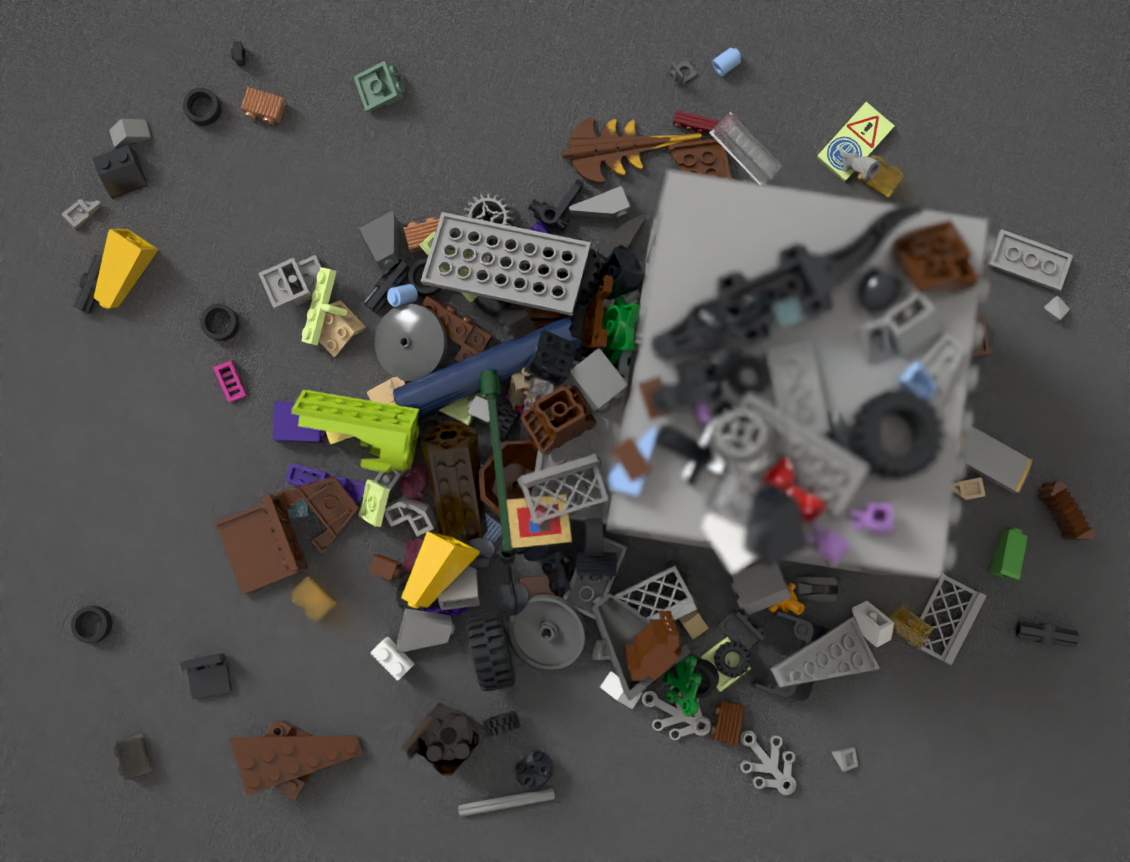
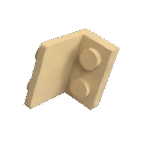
M341 300L329 305L346 309L347 315L343 317L326 312L319 342L333 357L340 353L352 336L362 333L366 328Z

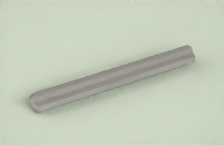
M553 788L459 805L458 811L460 816L478 814L553 800L555 793Z

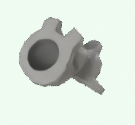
M840 152V155L843 157V170L849 171L853 168L854 171L862 174V179L865 181L867 179L873 180L880 170L881 163L872 157L858 158V154L855 152Z

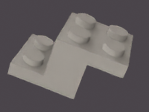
M314 255L300 262H297L295 258H291L258 273L273 308L277 309L291 302L298 306L311 300L321 265L317 256Z

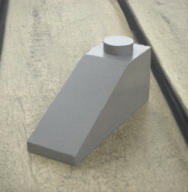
M622 186L569 206V214L601 218H622L629 212L630 205Z

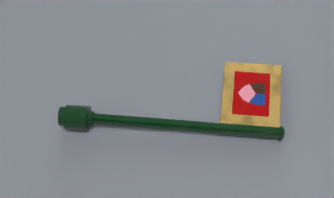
M496 370L482 371L479 381L481 396L485 397L488 401L504 547L502 551L509 553L514 548L572 542L568 513L533 524L525 498L507 500L496 407L497 396L501 394L499 375H497ZM566 494L559 495L567 500ZM542 496L539 501L549 506L553 496ZM556 498L552 508L562 511L566 503ZM537 504L535 513L537 518L545 515L547 509Z

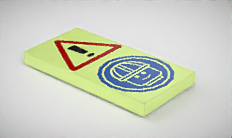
M865 102L816 158L845 182L854 172V169L852 168L849 171L843 170V157L840 155V152H855L858 154V158L868 156L893 129L894 125L870 104Z

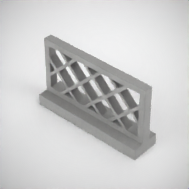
M596 454L530 473L517 479L519 486L522 487L533 524L608 501L596 463L598 462ZM591 468L595 475L592 482L583 478L585 471ZM569 475L578 478L574 488L564 483ZM553 480L560 484L556 493L546 489L549 481ZM581 480L590 485L586 494L577 490ZM535 486L541 490L537 499L530 496L529 487ZM562 486L572 491L568 500L558 495ZM593 487L600 490L601 499L595 500L589 496ZM543 492L553 496L549 506L539 501ZM574 493L584 497L581 505L577 506L570 502ZM556 498L566 503L562 511L552 508ZM537 504L547 509L543 517L537 518L535 508Z
M676 565L613 595L616 598L625 600L626 604L628 602L638 604V612H640L641 606L652 609L651 615L644 617L649 621L650 619H660L659 612L654 614L655 610L671 611L673 619L676 620L697 609V602L692 597ZM674 571L677 577L676 584L665 582L666 575ZM653 581L660 583L658 593L647 590L648 584ZM663 585L674 588L671 597L660 594ZM676 589L684 591L687 598L681 601L674 599ZM638 590L643 592L641 602L630 598L632 591ZM646 593L656 596L654 606L643 603ZM659 598L670 601L667 608L656 607Z
M942 574L907 643L948 665H952L986 595ZM944 580L952 584L953 592L943 594L941 585ZM967 591L971 593L972 596L969 602L961 604L958 592ZM955 593L959 605L948 607L944 596ZM942 597L945 609L934 611L932 605L934 599ZM960 607L962 616L960 619L953 621L949 609ZM946 611L950 622L939 625L936 613ZM933 614L937 626L926 629L923 620L926 616ZM922 624L923 630L918 631ZM951 624L953 633L951 636L944 638L940 627ZM938 628L941 639L930 642L927 630ZM924 632L928 643L920 645L913 640L917 633ZM942 641L945 648L942 655L935 653L931 644Z

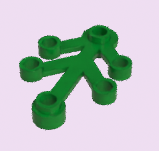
M687 655L676 664L679 679L675 678L672 673L665 672L662 680L663 684L673 685L682 691L683 698L678 696L677 691L668 690L666 700L667 702L680 705L683 714L688 717L697 714L699 710V703L695 696L698 685L701 682V676L698 673H693L694 667L697 664V658L693 655ZM683 660H684L685 666L687 667V668H686V672H685V670H684V666H683V662H682Z

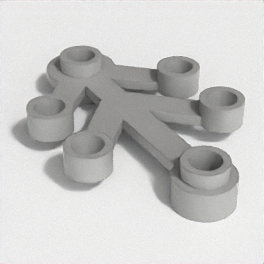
M651 690L643 693L642 702L648 707L656 706L673 715L662 720L654 719L652 727L655 731H661L664 727L685 721L690 725L681 729H670L669 736L672 740H678L680 737L691 733L705 736L710 732L711 722L707 717L702 716L700 707L694 717H688L683 714L681 706L677 703V708L658 699L656 693ZM679 690L678 696L682 697L681 690ZM647 695L653 696L651 702L646 701ZM657 721L661 722V727L655 728L654 723ZM700 722L705 724L703 729L698 728ZM678 731V736L672 737V732Z
M751 730L742 731L740 734L741 743L745 746H750L764 764L750 763L744 760L740 764V769L744 773H750L751 771L772 773L776 778L763 779L761 776H755L752 781L753 785L758 789L763 787L777 788L784 795L793 793L796 788V782L791 777V769L795 755L789 750L783 753L784 769L782 774L778 769L779 747L783 743L781 737L773 735L770 738L771 755L769 758L756 742V735ZM747 735L752 736L750 742L745 741ZM775 738H779V744L777 745L773 744ZM788 753L792 755L791 760H786L785 758ZM745 763L750 765L748 770L743 769ZM757 779H762L761 785L755 784ZM784 782H789L790 786L784 788L783 784Z

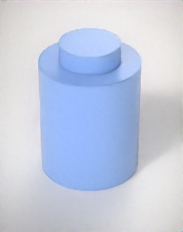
M730 47L712 60V65L720 76H724L741 63L742 56L736 48Z
M412 284L390 288L387 295L389 303L394 307L414 303L418 297L417 290Z

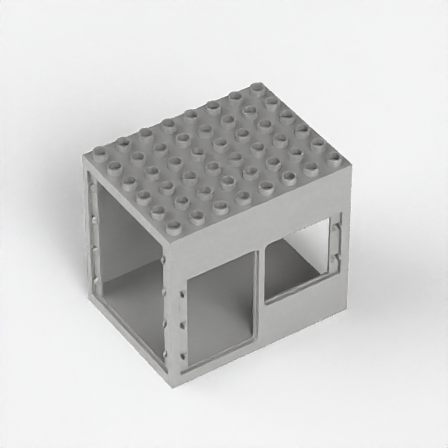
M667 171L649 235L644 267L645 276L642 281L639 300L641 308L636 320L634 350L630 358L628 386L618 444L630 437H633L636 444H638L652 428L657 429V435L662 423L684 431L701 443L707 425H700L693 406L682 407L673 410L670 414L650 420L638 383L660 376L663 384L669 383V385L678 383L674 366L675 361L696 355H705L715 360L718 365L720 359L727 355L725 348L714 355H711L708 351L687 350L660 360L656 358L651 347L653 336L677 324L693 305L718 296L716 293L717 278L733 271H740L749 280L778 267V256H780L779 251L795 243L804 244L810 253L820 255L828 253L853 241L880 214L899 206ZM923 210V213L902 223L894 230L878 253L861 270L833 287L829 293L834 306L831 311L816 318H809L808 315L805 316L800 311L770 324V338L755 345L747 346L737 336L728 340L727 344L732 349V352L739 349L742 351L743 356L753 354L756 357L758 355L761 357V360L766 362V349L811 341L828 423L830 412L836 409L847 430H849V424L854 422L852 419L854 412L859 410V406L863 402L883 391L890 389L893 391L898 386L895 382L908 366L917 361L920 362L945 333H950L965 347L956 370L948 383L946 393L941 399L939 412L936 413L937 418H942L944 425H941L940 429L945 431V439L940 440V443L944 446L942 452L936 454L938 459L935 464L929 465L930 468L909 477L907 480L895 481L894 479H881L880 475L873 476L869 474L870 469H868L836 520L830 516L831 512L825 508V511L816 520L809 524L803 523L805 533H809L812 537L817 535V531L811 526L813 523H817L821 526L824 533L833 530L851 544L837 563H830L813 549L817 543L807 540L808 549L784 560L875 575L941 578L943 569H951L955 548L953 543L946 542L948 524H957L961 507L960 500L952 498L954 480H962L966 469L965 454L958 453L960 436L968 435L972 423L971 410L963 409L965 392H973L978 377L977 366L969 365L971 348H979L983 337V323L976 322L975 315L977 305H984L986 302L989 280L979 278L974 289L955 294L952 290H937L923 293L935 309L941 332L904 358L888 337L890 358L868 364L856 331L865 325L877 322L881 317L918 292L902 264H896L890 255L889 250L892 242L898 236L916 228L951 220L972 253L969 261L979 277H981L982 261H990L995 245L994 236L986 235L988 220ZM870 268L885 271L903 283V287L894 301L881 312H867L859 302V286ZM745 368L741 372V379L748 385L755 384L758 380V373L753 368ZM728 379L721 383L723 388L722 401L707 402L709 412L708 424L714 419L716 408L723 402L724 398L730 400L735 405L737 411L745 399L741 394H736L735 390L731 389V383L728 382ZM770 379L769 386L756 396L776 408ZM828 432L817 433L829 440ZM760 435L755 436L754 441L758 442ZM654 440L648 459V464L652 471L643 476L638 496L611 490L607 524L604 527V532L715 549L700 528L704 523L702 519L712 512L715 515L722 513L747 528L752 492L760 489L758 481L766 475L770 467L779 462L781 457L774 450H770L767 453L770 458L764 468L760 467L756 471L726 480L721 478L722 475L703 467L695 484L690 486L682 480L685 466L691 462L692 458L680 456ZM616 458L615 469H614L615 471H616L617 465L619 464V461L617 460V458ZM795 477L793 486L813 494L808 487H804ZM891 504L893 535H870L868 527H864L861 530H852V523L858 524L861 519L852 518L851 511H860L868 514L867 505Z

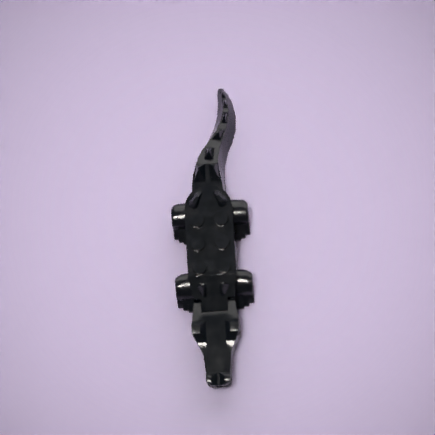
M916 204L892 208L874 219L853 241L822 255L810 253L804 244L795 243L779 251L778 267L749 280L740 271H733L717 278V297L693 305L677 324L653 336L651 347L656 358L664 360L669 356L687 350L707 351L705 338L702 334V330L706 328L698 323L700 313L705 308H710L718 314L724 312L727 315L740 317L742 316V308L747 299L758 290L763 289L764 285L768 288V302L764 313L750 326H746L744 321H735V330L728 340L737 336L747 346L755 345L770 338V324L800 311L805 316L808 315L809 318H816L831 311L834 306L829 293L833 287L861 270L878 253L892 232L902 223L923 213L922 208Z

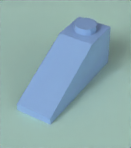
M652 428L637 444L647 462L657 432L656 428ZM619 463L616 471L611 470L608 483L612 484V490L637 497L643 476L631 483Z

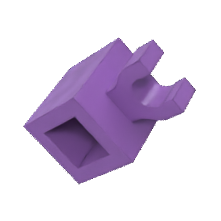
M891 504L867 505L868 514L860 511H851L852 518L861 519L858 524L852 523V530H861L864 527H868L870 535H893Z
M813 523L811 527L816 529L817 535L812 537L809 533H806L807 540L817 543L813 549L830 563H837L851 544L833 530L824 533L820 525Z

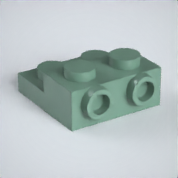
M383 61L354 76L365 111L371 112L383 105L389 106L404 98L402 95L404 87L397 80L398 70L394 64Z

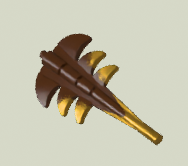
M592 117L583 120L574 128L570 137V150L561 152L562 159H572L576 172L582 178L594 183H604L605 178L600 171L601 162H605L607 167L615 174L625 176L626 172L621 164L622 157H626L634 168L642 170L643 165L641 164L639 153L667 147L670 144L701 140V133L636 136L634 129L635 120H631L624 129L623 137H619L615 129L617 120L613 119L604 126L601 137H597L593 129L595 118Z

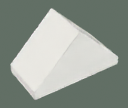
M610 671L600 686L601 689L617 701L631 709L634 708L643 694L641 692L629 701L623 692L618 675Z

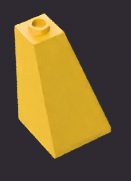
M110 229L94 294V299L99 301V305L106 309L119 307L159 249L129 229Z
M427 531L402 598L408 601V605L413 608L419 609V606L429 607L478 556L480 551L453 537Z

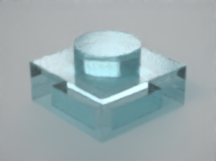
M796 297L772 306L779 328L803 320Z
M304 499L288 508L289 518L310 517L309 505Z

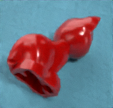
M782 457L776 465L767 470L766 475L758 481V485L761 488L765 484L774 483L797 497L803 523L809 524L825 511V502L821 498L793 486L795 475L792 470V462L787 457Z

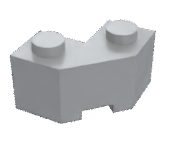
M406 496L388 503L385 507L384 514L391 527L408 519L416 536L434 529L438 524L430 505Z

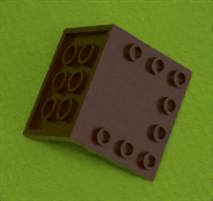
M266 495L262 497L264 502L260 505L215 522L242 595L309 569L287 510L275 495Z

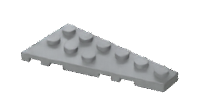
M749 392L738 411H741L744 406L746 412L753 408L755 415L762 413L763 419L769 421L768 427H771L773 432V443L770 444L771 451L774 450L781 458L787 457L790 459L793 465L792 470L797 480L825 502L826 508L831 512L830 516L836 520L869 469V465Z
M850 617L771 668V671L779 687L868 672L880 668L855 618Z

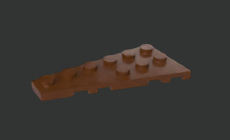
M724 138L670 144L667 146L681 173L732 180Z
M357 735L229 738L247 796L363 755Z

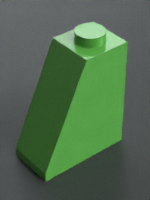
M1014 527L1003 529L988 573L1006 580L1020 579L1028 537L1022 534V530Z

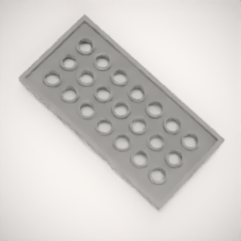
M442 212L421 283L572 316L589 256L591 242ZM454 231L461 233L457 238H452L450 235ZM470 236H479V239L477 241H469ZM490 239L498 240L494 246H490L487 243ZM513 242L516 244V247L512 250L507 249L506 245ZM532 246L535 248V251L533 253H526L525 249ZM454 248L456 251L453 255L445 254L446 250ZM547 250L554 252L551 257H545L543 254ZM465 253H474L471 259L464 258ZM565 254H570L573 256V258L570 261H564L562 259V257ZM485 256H491L493 258V260L489 263H484L482 261ZM504 260L512 262L508 267H503L501 263ZM526 263L530 265V268L527 271H522L520 269V266L522 264ZM448 265L450 270L443 273L440 271L441 267ZM543 267L549 269V272L545 275H541L538 272ZM462 269L469 271L468 275L464 277L460 276L459 272ZM561 271L568 273V276L564 279L559 278L557 275ZM481 273H486L488 275V277L485 280L477 279L478 275ZM499 277L507 279L504 284H497L496 280ZM523 281L526 284L523 288H516L515 283ZM536 285L544 286L542 292H535L533 289ZM555 289L563 290L561 296H554L552 293Z

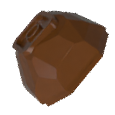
M532 440L504 441L501 444L506 498L507 500L523 499L525 496L517 479L535 472L538 447ZM492 455L478 471L480 499L491 511L500 517L494 456ZM513 482L518 484L517 489L512 487ZM529 487L528 491L531 496L532 487Z

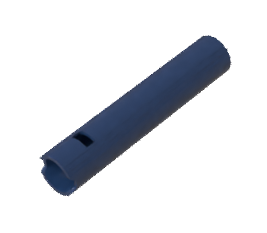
M569 316L544 325L541 329L532 330L399 386L393 390L394 400L398 406L419 409L418 418L480 393L479 377L482 371L496 370L497 375H499L500 384L509 381L513 374L521 373V370L534 356L543 329L577 344L576 352L582 350L578 338L572 337L570 330L573 328Z

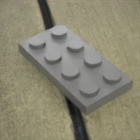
M1001 229L994 245L993 255L987 266L1059 292L1062 289L1073 255Z
M811 341L766 349L765 355L767 365L771 369L769 372L771 374L770 379L776 408L816 433L830 431Z

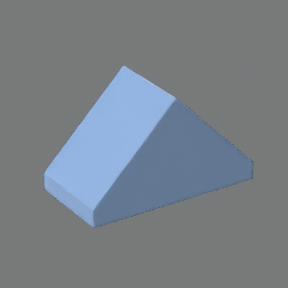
M919 361L909 365L895 382L896 385L901 389H905L906 392L911 390L918 392V398L925 396L929 399L938 389Z

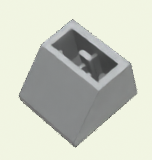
M918 292L877 320L886 319L888 337L903 358L941 332L935 309L925 295Z

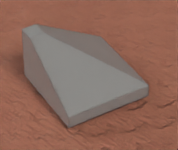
M1055 296L1043 307L1045 312L1055 322L1061 320L1070 310L1058 296Z
M605 640L596 641L592 660H611Z
M855 747L832 751L842 771L859 767Z

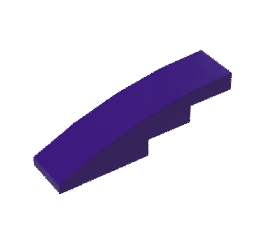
M291 463L285 481L302 486L336 475ZM336 476L354 501L362 503L366 484Z

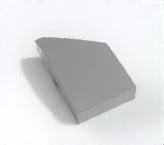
M78 199V202L61 215L76 230L99 209L101 203L99 201L86 202Z

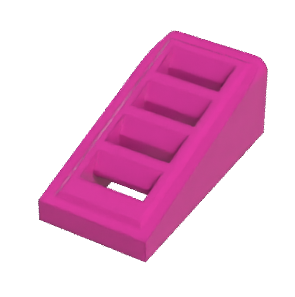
M233 360L213 367L229 403L247 396ZM230 367L231 371L224 374L221 373V370ZM233 374L234 378L224 381L225 377ZM236 381L237 385L227 388L226 385ZM240 389L239 393L230 396L229 392Z

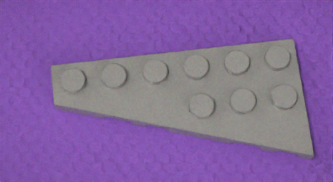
M948 332L920 361L938 387L929 398L930 402L928 403L930 407L935 406L937 410L965 349ZM893 413L882 417L878 427V435L883 447L889 453L898 457L908 454L914 440L913 431L909 423L903 417Z

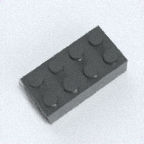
M603 537V552H617V574L628 547ZM575 569L569 583L571 590L565 592L563 599L572 604L578 612L596 619L592 609L595 605L593 601L600 595L604 597L608 595L615 576H612V580H600V576H592V579H580V575H576Z

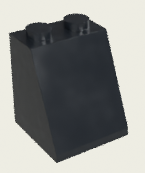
M774 483L765 484L760 489L752 492L743 545L747 553L767 567L809 548L797 497Z

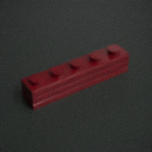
M678 110L675 112L672 123L677 128L683 127L689 131L695 130L701 134L707 133L709 136H718L724 139H729L733 124Z

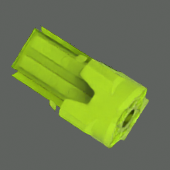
M302 390L292 408V414L300 415L298 426L353 435L361 440V446L368 447V443L371 444L372 449L370 453L380 457V459H362V469L389 473L394 469L401 471L411 469L419 432V409Z

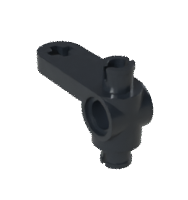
M577 179L558 207L549 205L545 201L539 203L534 199L528 209L534 212V217L547 228L554 229L556 227L563 232L569 221L562 217L582 190L584 183ZM547 213H553L555 215V218L553 220H547L545 218V215Z

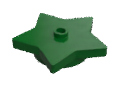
M622 296L615 298L614 304L606 310L605 318L602 320V326L608 330L607 344L602 349L605 350V356L612 365L615 364L622 352L634 350V326L641 305L637 303L627 304Z

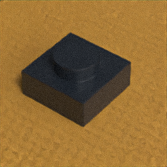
M241 41L233 42L234 49H231L232 60H235L238 67L246 66L245 47Z

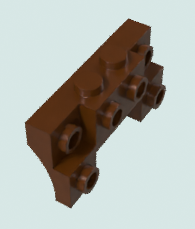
M430 295L426 296L421 305L432 310L442 321L447 337L462 346L455 357V360L458 362L483 352L493 337V334L473 323L474 319L467 315H460L455 307L451 305L446 306Z

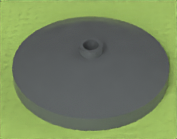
M405 304L395 307L383 317L376 330L375 352L378 361L387 373L393 377H398L400 380L414 381L435 372L442 364L446 355L447 334L440 318L432 310L424 306Z
M540 594L529 597L524 610L516 616H511L509 636L515 651L526 662L541 669L556 670L572 664L579 657L586 642V626L578 610L568 601L558 596Z

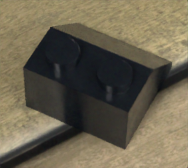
M129 145L92 158L97 173L112 199L148 186L136 152Z
M614 247L600 270L599 282L601 286H604V276L613 277L612 291L606 298L607 300H612L636 290L645 275L633 251Z

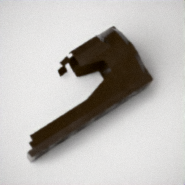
M446 421L441 425L431 428L420 437L423 458L434 500L439 533L453 537L461 542L483 538L488 532L484 503L480 499L478 471L480 470L481 459L477 430L466 424Z
M438 702L401 746V749L405 752L407 751L410 761L418 754L433 764L435 770L442 776L453 775L479 744V730L474 726V723L466 713L455 708L446 707ZM446 727H451L457 732L456 741L450 745L444 744L440 739V733Z

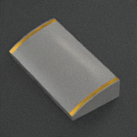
M972 426L968 435L960 436L958 453L965 454L967 468L1013 494L1019 493L1033 460Z

